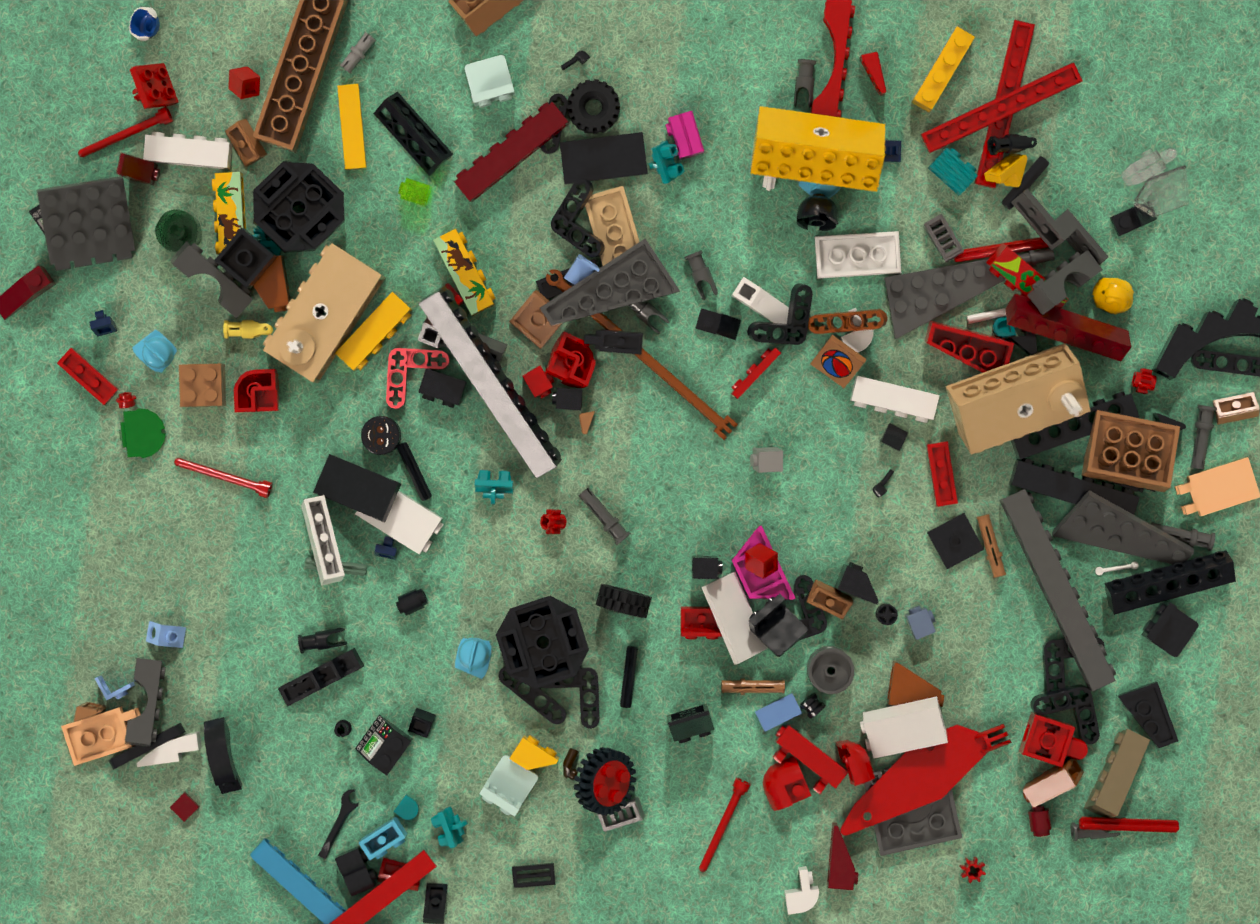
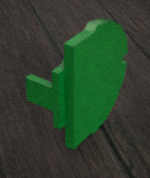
M137 408L135 411H123L124 422H120L121 430H119L120 441H122V447H126L127 458H146L154 455L160 450L165 441L166 433L162 434L161 429H165L163 421L156 413L148 409Z

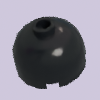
M813 194V196L806 198L799 205L796 224L808 230V225L820 226L818 231L835 229L839 219L838 208L824 194Z

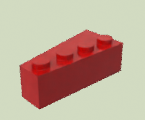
M934 321L929 322L925 337L927 344L982 373L1009 364L1014 347V342L1011 340Z

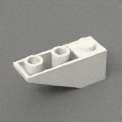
M743 277L731 296L772 323L787 324L789 307Z

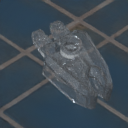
M1168 148L1158 153L1157 150L1153 152L1152 149H1149L1140 154L1142 158L1129 165L1120 176L1126 186L1140 184L1151 177L1156 180L1165 175L1164 170L1167 169L1165 164L1177 158V151L1174 148Z

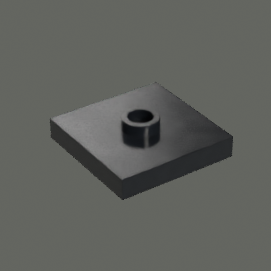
M964 512L927 532L946 569L984 550Z

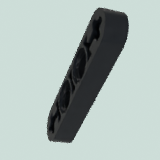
M1198 350L1191 356L1192 365L1198 369L1260 377V369H1253L1254 373H1251L1253 368L1252 360H1255L1254 365H1260V357ZM1200 354H1203V358L1211 359V354H1213L1212 368L1209 367L1210 363L1202 362L1200 366L1199 362L1196 361V357H1200ZM1220 356L1225 357L1227 360V365L1224 368H1219L1216 365V360ZM1240 359H1245L1248 363V367L1244 371H1240L1237 368V362Z
M504 666L500 670L498 677L502 684L551 723L561 724L564 722L566 710L563 706L540 688L534 689L530 687L529 693H520L518 686L522 682L518 681L515 688H513L511 684L514 682L511 679H503L505 676L503 671L507 672L506 667ZM537 696H544L547 703L544 707H538L535 704ZM550 702L554 704L551 707L554 711H562L561 719L556 718L554 720L551 711H548L547 714L543 712L549 707Z
M178 723L159 733L156 737V742L151 743V747L135 746L108 761L114 770L186 731L182 724Z

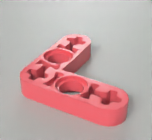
M393 349L388 357L386 391L388 406L398 409L405 404L408 368L445 369L450 362L449 355L441 350ZM398 351L404 356V360H400V367L404 366V371L399 369L391 370L392 365L396 366V360L393 359V355H396ZM417 353H422L425 356V362L421 365H417L414 362L413 358ZM428 353H432V358H438L439 354H442V357L446 358V362H443L442 366H438L437 362L431 361L432 366H427L429 362ZM396 372L401 373L403 376L402 383L398 385L394 384L391 380L392 375ZM391 386L395 388L403 387V391H398V397L402 398V401L398 402L396 406L393 401H390V397L395 395V390L390 391Z

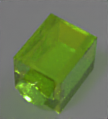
M406 178L405 183L401 182L398 194L401 195V200L426 207L432 187Z

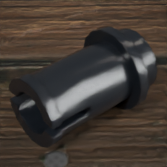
M340 720L335 726L334 733L338 737L347 736L352 730V725L347 720ZM341 725L345 728V732L340 730Z

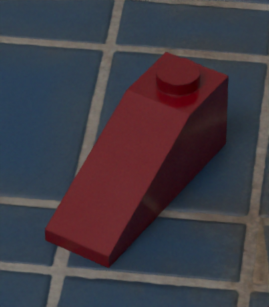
M120 153L116 174L130 181L154 185V182L159 180L160 169H158V165L154 162Z
M38 265L0 296V315L4 320L56 285L45 267Z
M832 822L827 886L831 889L854 890V885L858 884V872H855L837 823Z

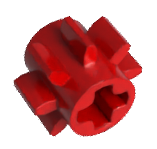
M1141 368L1140 372H1134L1131 386L1136 387L1137 393L1148 394V390H1154L1157 376L1152 375L1153 370Z
M547 509V514H543L540 520L542 529L546 530V534H561L560 530H563L567 523L565 515L561 514V510Z
M974 857L973 861L965 858V865L959 866L964 870L961 877L965 878L968 876L970 884L972 880L981 882V875H986L985 871L981 869L985 864L983 862L978 864L977 857ZM971 866H973L974 868H976V869H975V871H976L975 874H972V873L970 872V871H971V870H970V867H971Z

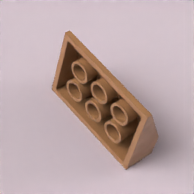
M1096 410L1084 457L1082 476L1160 492L1167 491L1171 488L1180 426Z

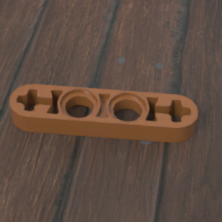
M881 309L822 313L809 318L808 328L814 334L874 330L885 326L888 317ZM854 315L860 316L862 320L860 326L854 325L852 321ZM877 316L880 317L881 321L868 322V318ZM834 317H839L842 320L840 328L834 326ZM827 321V325L819 327L817 325L815 326V322Z

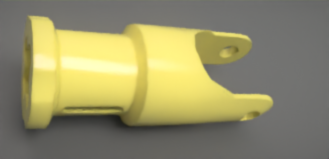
M224 320L223 325L225 339L229 337L253 339L261 335L272 334L273 332L271 325L258 323L253 320H242V322Z

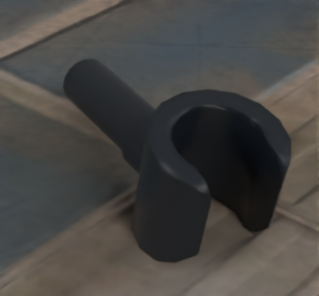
M578 51L571 60L561 65V68L565 70L577 61L583 65L590 56L585 51Z
M891 469L883 480L873 487V492L878 498L887 492L884 485L894 473Z

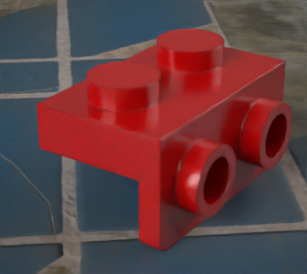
M681 606L682 637L686 639L706 637L711 640L722 637L710 607Z

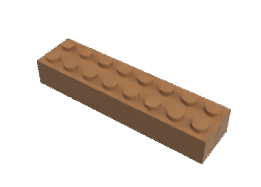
M299 0L253 134L255 139L294 153L297 152L349 0Z

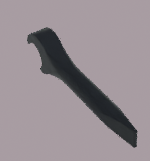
M349 789L342 795L339 815L318 855L326 859L346 818L359 805V802L353 803L349 798L350 793L355 792V789Z

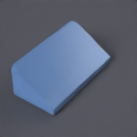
M792 693L755 711L765 732L802 714Z

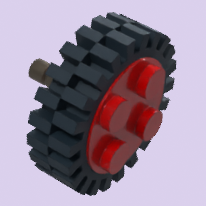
M600 747V750L594 749L592 750L593 754L588 753L586 755L588 760L582 759L580 762L584 767H578L576 770L580 772V776H575L574 778L575 781L579 782V784L574 785V789L578 791L575 793V796L579 798L578 802L580 805H583V808L607 816V814L613 815L614 811L619 812L621 810L620 806L625 807L627 805L624 800L625 798L631 799L632 795L628 794V792L635 789L634 786H631V783L636 782V778L631 775L636 774V770L631 768L634 764L632 761H629L630 757L625 755V753L611 748Z

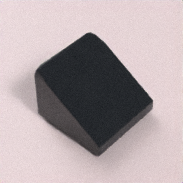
M889 423L880 442L900 451L908 432Z
M416 708L408 731L428 738L436 715Z

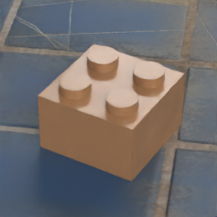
M225 364L179 365L180 407L226 406Z

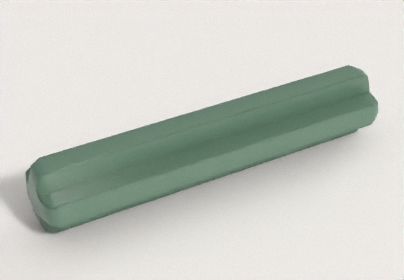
M308 557L305 559L306 569L317 570L315 558ZM341 561L344 574L366 575V564Z

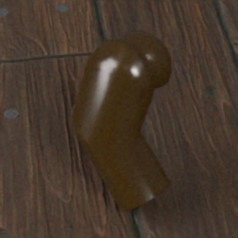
M569 748L563 761V775L566 779L570 778L571 780H574L578 774L576 769L572 767L579 752L573 748Z

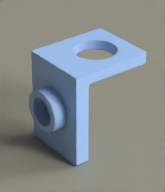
M579 254L564 278L575 285L592 274L594 270L599 272L600 269L596 264Z
M149 621L146 642L157 646L183 648L186 627L162 625ZM154 627H155L156 634H155V637L153 638V637H152V631H153V629H154Z
M102 675L95 678L106 701L114 696L118 700L128 694L127 689L135 686L134 682H131L111 693Z

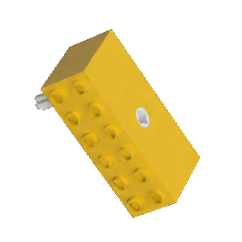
M759 106L750 174L763 175L762 187L768 191L775 188L777 177L877 192L885 157V124Z

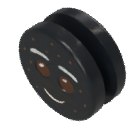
M376 416L364 424L361 431V440L369 452L376 455H385L393 452L400 444L401 430L393 419L385 416Z

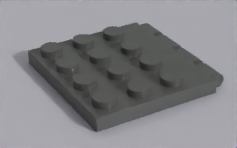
M122 176L37 189L50 265H55L56 271L71 269V261H74L75 268L92 265L91 258L94 257L96 264L113 262L112 254H116L117 261L132 258L131 251H135Z
M881 769L873 771L875 778L864 783L866 792L882 777ZM952 789L940 800L873 825L880 856L962 838Z

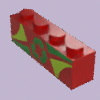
M1003 243L986 262L990 266L988 270L998 278L1001 275L1006 280L1004 284L1012 291L1017 289L1025 297H1028L1027 294L1034 290L1032 285L1040 279H1043L1044 282L1046 281L1042 275ZM1066 297L1055 307L1062 308L1069 299Z

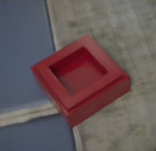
M184 792L169 808L185 822L200 806Z

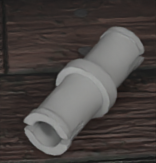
M365 32L355 47L352 46L350 48L351 52L340 66L351 74V71L361 58L364 59L366 57L365 53L376 40Z

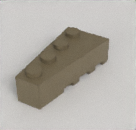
M1129 729L1117 733L1114 739L1115 745L1106 757V763L1084 806L1085 809L1105 818L1119 815L1150 739Z

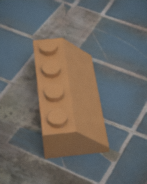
M449 0L448 2L477 37L497 20L503 18L507 12L517 7L523 0Z

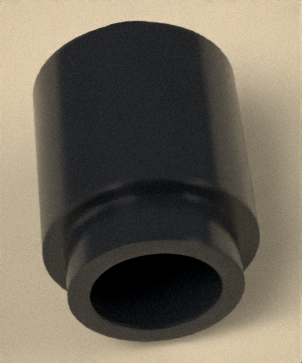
M421 588L399 596L396 606L401 614L405 613L407 616L425 608L424 605L429 602Z

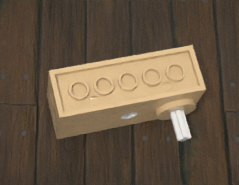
M333 243L330 246L326 245L320 254L322 256L318 264L314 263L309 271L311 276L307 282L303 281L297 290L299 292L295 300L292 298L286 307L288 312L284 318L281 316L274 326L277 329L273 335L269 334L263 343L265 346L263 351L313 383H319L335 358V352L344 344L386 278ZM321 309L326 312L325 316L320 313Z
M1065 343L946 386L958 434L971 455L983 452L985 449L994 446H1000L1010 440L1022 438L1024 435L1032 432L1041 431L1046 427L1060 424L1068 419L1080 417L1091 411L1080 363Z

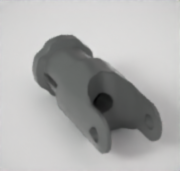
M798 59L800 65L799 75L796 77L795 107L797 106L798 93L804 88L809 92L808 107L810 108L812 105L815 81L813 70L817 62L816 60Z
M700 250L684 258L689 262L692 270L691 275L700 297L705 300L706 298L701 287L703 280L710 284L715 295H718V290L710 269L705 265L702 258L703 252Z
M643 301L628 305L637 313V317L658 334L660 332L650 324L649 316L657 315L666 323H670L649 302Z
M1075 822L1070 824L1073 841L1081 838H1090L1092 840L1120 835L1119 832L1107 833L1103 830L1080 829L1079 824Z

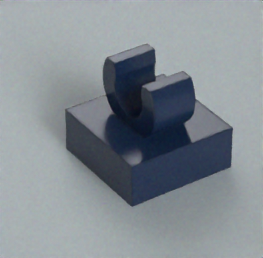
M885 140V157L883 162H901V141Z
M103 310L95 312L96 320L90 321V327L97 337L117 332L116 324L110 316L107 317Z
M385 536L383 545L376 544L375 556L396 560L398 551L397 548H392L394 542L392 537Z

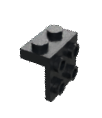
M781 594L771 597L765 603V607L760 611L756 610L752 613L748 620L750 630L777 657L782 656L808 632L807 627L786 607V600Z
M1164 601L1156 608V614L1152 620L1145 624L1141 635L1171 656L1178 657L1199 625L1195 620L1177 609V606L1171 602Z

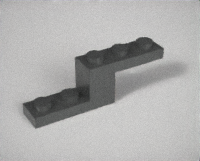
M1028 188L1011 202L1051 250L1067 240L1080 255L1088 250L1099 265L1109 257L1069 209L1056 219H1053Z

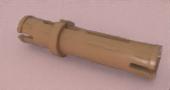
M986 514L976 518L987 552L986 560H989L993 578L1006 575L1001 558L1003 554L999 551L990 515ZM986 526H987V530H988L989 537H990V540H991V544H990V542H989V538H988L987 531H986V528H985ZM991 548H993L997 565H996V563H995L994 556H993V553H992V549H991Z
M740 678V680H721V693H740V695H745V693H785V680H745V678Z

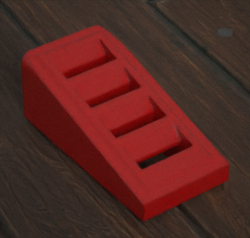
M878 52L861 55L860 61L877 93L880 96L885 95L887 91Z

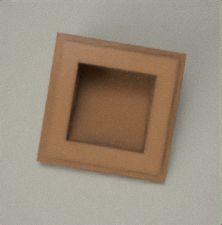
M595 411L579 415L582 434L588 433Z

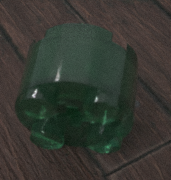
M175 209L167 211L161 216L156 224L155 234L158 242L165 249L177 253L186 241L191 245L193 243L199 245L202 229L199 221L193 215ZM178 227L183 229L180 236L175 234L178 231Z

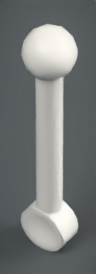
M1133 561L1127 565L1108 568L1097 567L1095 573L1102 575L1104 572L1132 568L1135 570L1139 567V564Z

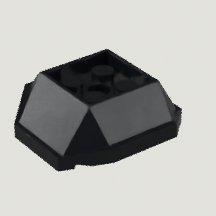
M283 161L253 190L254 224L284 253L315 251L344 223V193L314 164ZM296 205H300L305 210L302 213H296L293 208Z
M552 596L510 608L496 633L508 675L534 689L575 677L589 651L577 609ZM546 636L549 640V645L542 649L538 646V639Z

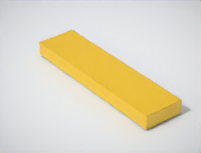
M359 84L337 85L345 170L367 168Z

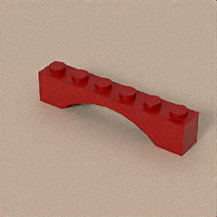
M852 0L825 1L823 21L833 40L834 66L828 84L812 102V114L841 117L838 103L843 101L844 89L840 88L841 81H845L847 68H843L844 60H848L850 47H846L847 39H851L852 26H849V20L854 18L855 6L852 5Z

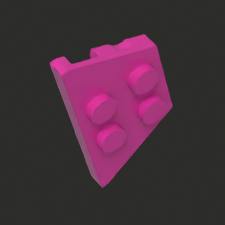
M762 525L758 526L732 559V563L749 599H770L778 594H781L785 599H796L779 561L778 570L765 579L745 568V552L758 543L772 549Z

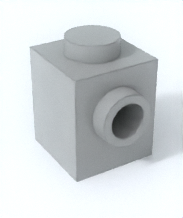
M778 447L753 448V454L750 455L752 469L758 473L783 472V450Z

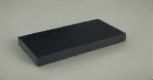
M643 132L559 142L565 185L574 184L579 179L591 182L648 174Z
M329 454L313 493L320 496L324 495L327 499L386 522L401 483Z

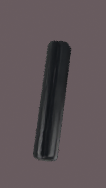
M1040 156L1023 175L1020 187H1013L1002 200L1004 207L1009 210L1014 207L1011 202L1027 188L1029 189L1048 167L1049 162L1046 158Z
M403 442L399 444L397 450L421 500L426 501L430 499L432 494L408 443Z
M628 646L626 650L620 707L631 708L638 653V648L635 646Z

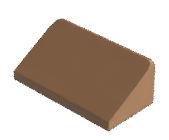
M247 119L239 120L225 130L245 167L267 155L260 141L253 137L254 131Z
M1254 392L1213 400L1214 407H1217L1215 411L1217 425L1259 416L1260 408Z
M815 580L807 598V603L843 619L852 606L853 600L852 597L819 580Z
M85 702L76 707L74 722L96 715L106 710V706Z

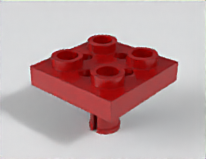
M164 63L139 65L129 69L136 86L132 94L138 93L134 96V99L141 101L144 109L172 106L179 103Z

